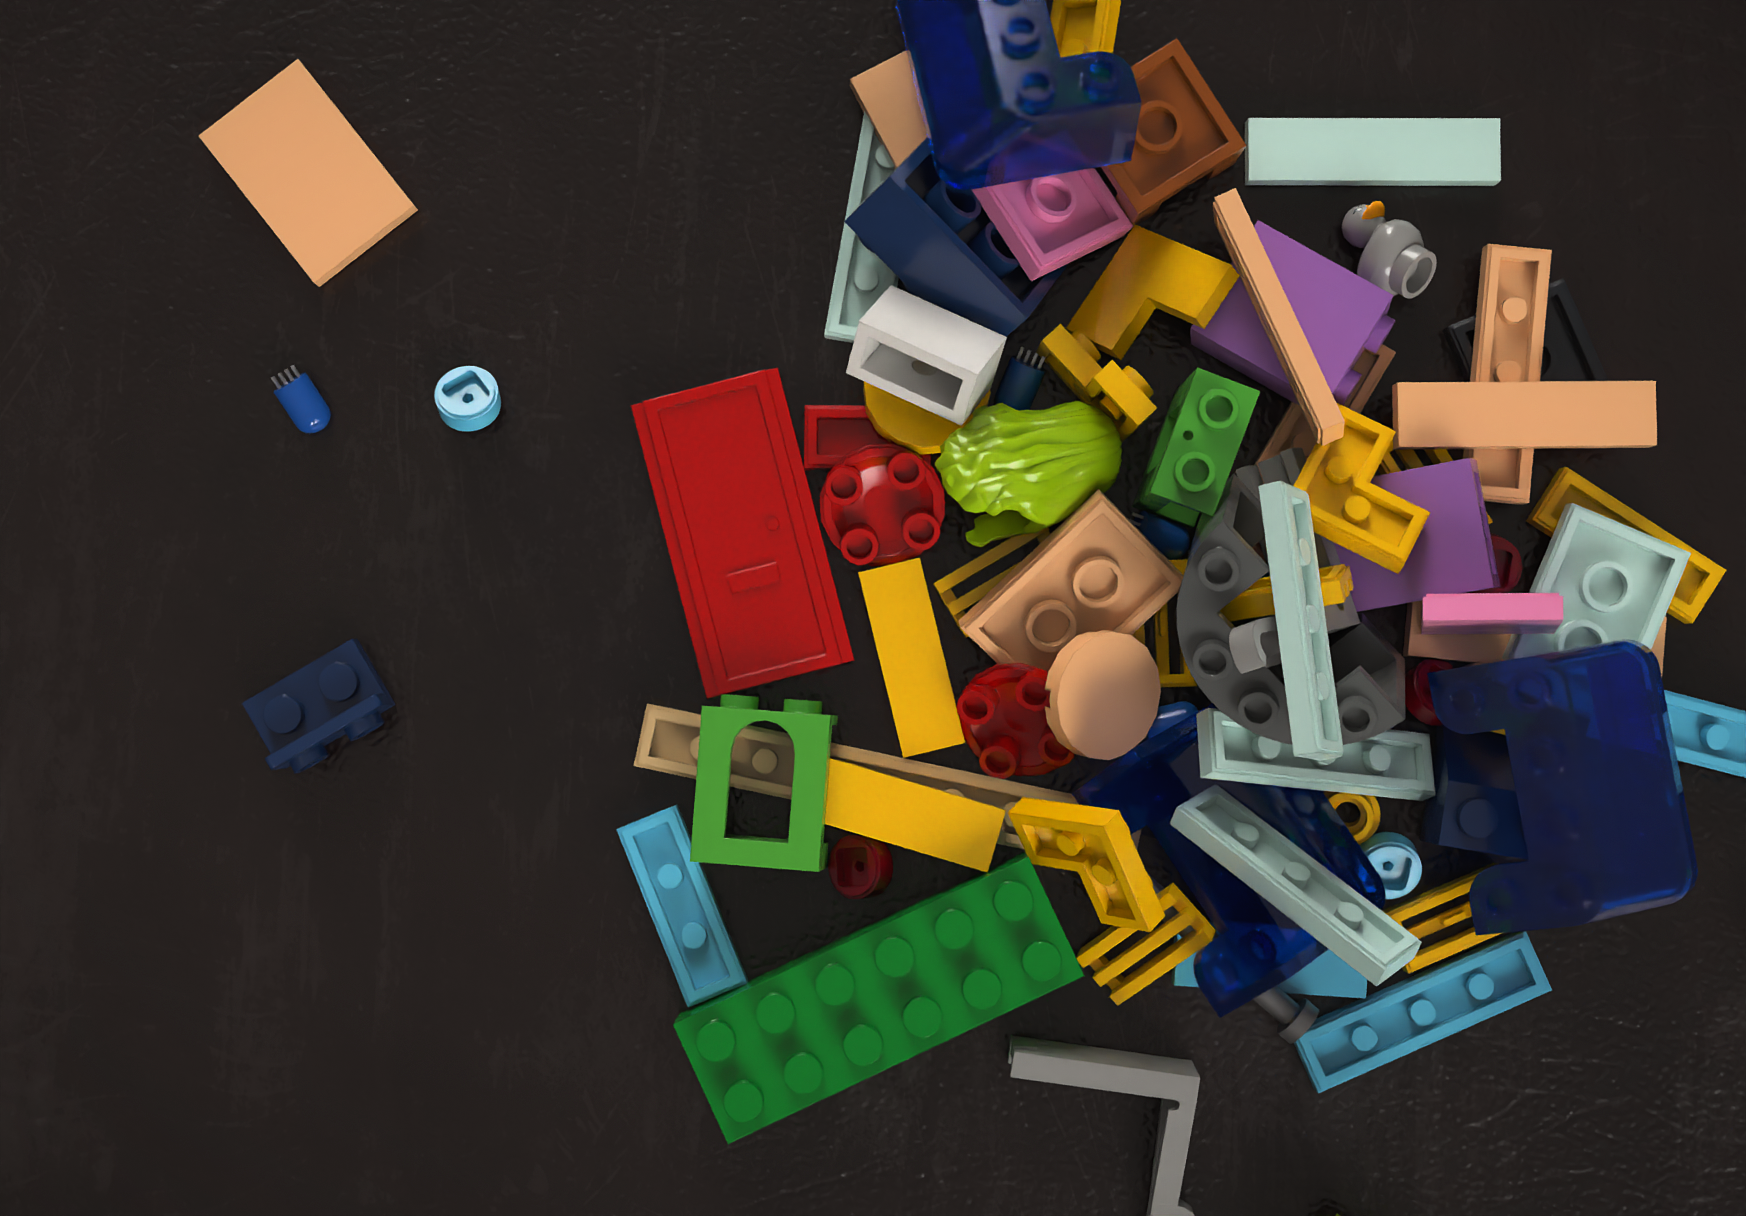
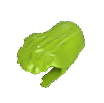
M1081 401L1059 404L1045 410H1016L1006 404L999 403L975 409L972 412L973 418L963 428H958L949 434V437L940 446V457L934 463L937 470L941 473L942 484L947 493L965 511L974 513L985 511L988 513L974 519L975 528L966 532L965 535L966 540L970 544L983 547L994 540L1037 533L1042 529L1067 519L1098 489L1104 494L1114 485L1122 462V441L1114 421L1096 406Z

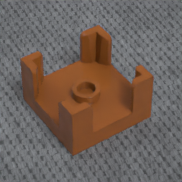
M1177 38L1108 81L1102 121L1064 122L1083 149L1086 143L1118 192L1115 199L1133 227L1153 216L1162 202L1206 175L1208 179H1211L1234 165L1247 146Z

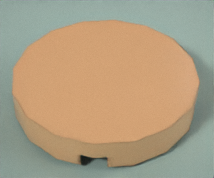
M1101 630L1077 635L1059 651L1048 672L1045 690L1051 691L1049 698L1051 708L1045 707L1047 723L1057 741L1076 755L1111 760L1128 754L1146 737L1158 711L1161 694L1158 667L1148 648L1132 635Z

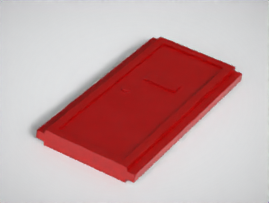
M778 367L760 370L631 405L707 699L854 661Z

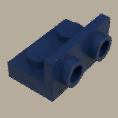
M358 639L347 641L242 703L271 755L265 758L270 770L286 769L291 766L295 774L327 758L329 753L325 746L344 734L348 736L350 741H354L383 725L385 722L380 713L396 705Z

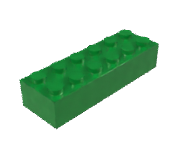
M1022 852L990 867L988 873L981 871L748 981L747 984L680 1013L673 1026L727 1143L730 1144L1083 977L1084 974L1029 857Z

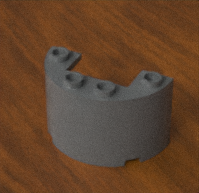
M1233 474L1226 481L1214 516L1210 517L1202 514L1196 527L1178 595L1177 631L1184 660L1194 680L1207 698L1223 714L1253 733L1274 741L1293 745L1282 663L1269 668L1264 666L1241 674L1234 663L1229 645V635L1233 628L1258 619L1273 617L1275 614L1230 622L1220 611L1269 572V566L1252 548L1265 537L1261 502ZM1363 613L1358 616L1361 624L1340 630L1329 639L1343 745L1374 737L1405 720V659Z

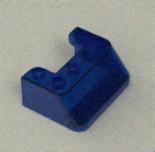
M896 0V10L935 170L946 184L957 189L971 190L1132 160L1142 101L1130 65L1118 55L1103 51L1060 57L1045 0Z
M1620 639L1459 665L1427 673L1433 707L1443 725L1461 734L1505 729L1529 861L1497 864L1483 870L1476 876L1469 892L1476 935L1588 924L1670 905L1683 898L1692 890L1698 876L1697 860L1660 667L1656 656L1646 645L1635 640Z
M1212 703L1132 748L1072 793L1079 805L1120 810L1124 821L1130 829V835L1147 825L1149 826L1220 933V936L1196 953L1193 970L1199 988L1218 1017L1221 1018L1286 981L1326 952L1328 948L1170 825L1176 807L1216 784L1380 910L1384 907L1386 894L1380 875L1321 790L1200 778L1196 714L1207 708L1218 709Z

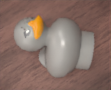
M1374 201L1370 205H1358L1350 209L1343 219L1342 233L1352 246L1364 249L1358 264L1357 275L1393 296L1400 294L1408 299L1418 296L1430 283L1437 264L1435 254L1424 248L1420 231L1408 221L1394 219L1386 222L1384 217L1385 206L1381 201Z

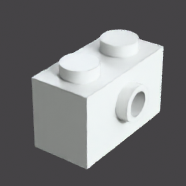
M891 285L859 320L846 373L962 426L991 389L1007 337Z

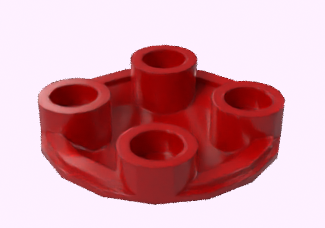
M893 443L867 444L845 454L828 472L820 493L821 522L831 542L841 550L843 557L850 563L856 565L887 566L907 561L920 555L924 550L931 548L938 541L940 527L945 516L944 489L934 468L915 451Z
M1024 663L996 664L977 673L962 691L956 708L964 740L972 752L979 757V764L983 772L990 777L1007 779L1012 775H1043L1069 764L1074 758L1075 754L1057 741L1047 723L1045 707L1051 708L1049 701L1051 691L1045 690L1048 671Z

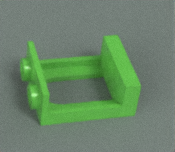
M1197 367L1174 393L1132 507L1179 523L1189 529L1195 526L1199 513L1210 517L1214 516L1260 391Z
M721 694L720 707L702 706L690 862L820 872L827 868L828 842H824L832 725H837L838 715L822 714L821 701L784 699L783 711L758 710L759 697ZM766 720L777 723L788 732L793 741L795 759L789 839L726 834L733 745L735 738L741 730L756 721Z

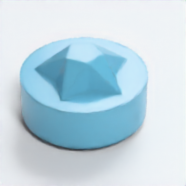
M475 366L455 368L447 372L436 385L434 396L440 417L453 429L465 432L480 430L491 424L500 412L501 397L497 382L488 371Z
M1380 832L1374 834L1367 841L1359 845L1354 855V868L1360 885L1367 893L1377 898L1395 899L1406 895L1415 888L1422 874V864L1414 844L1407 837L1398 833Z

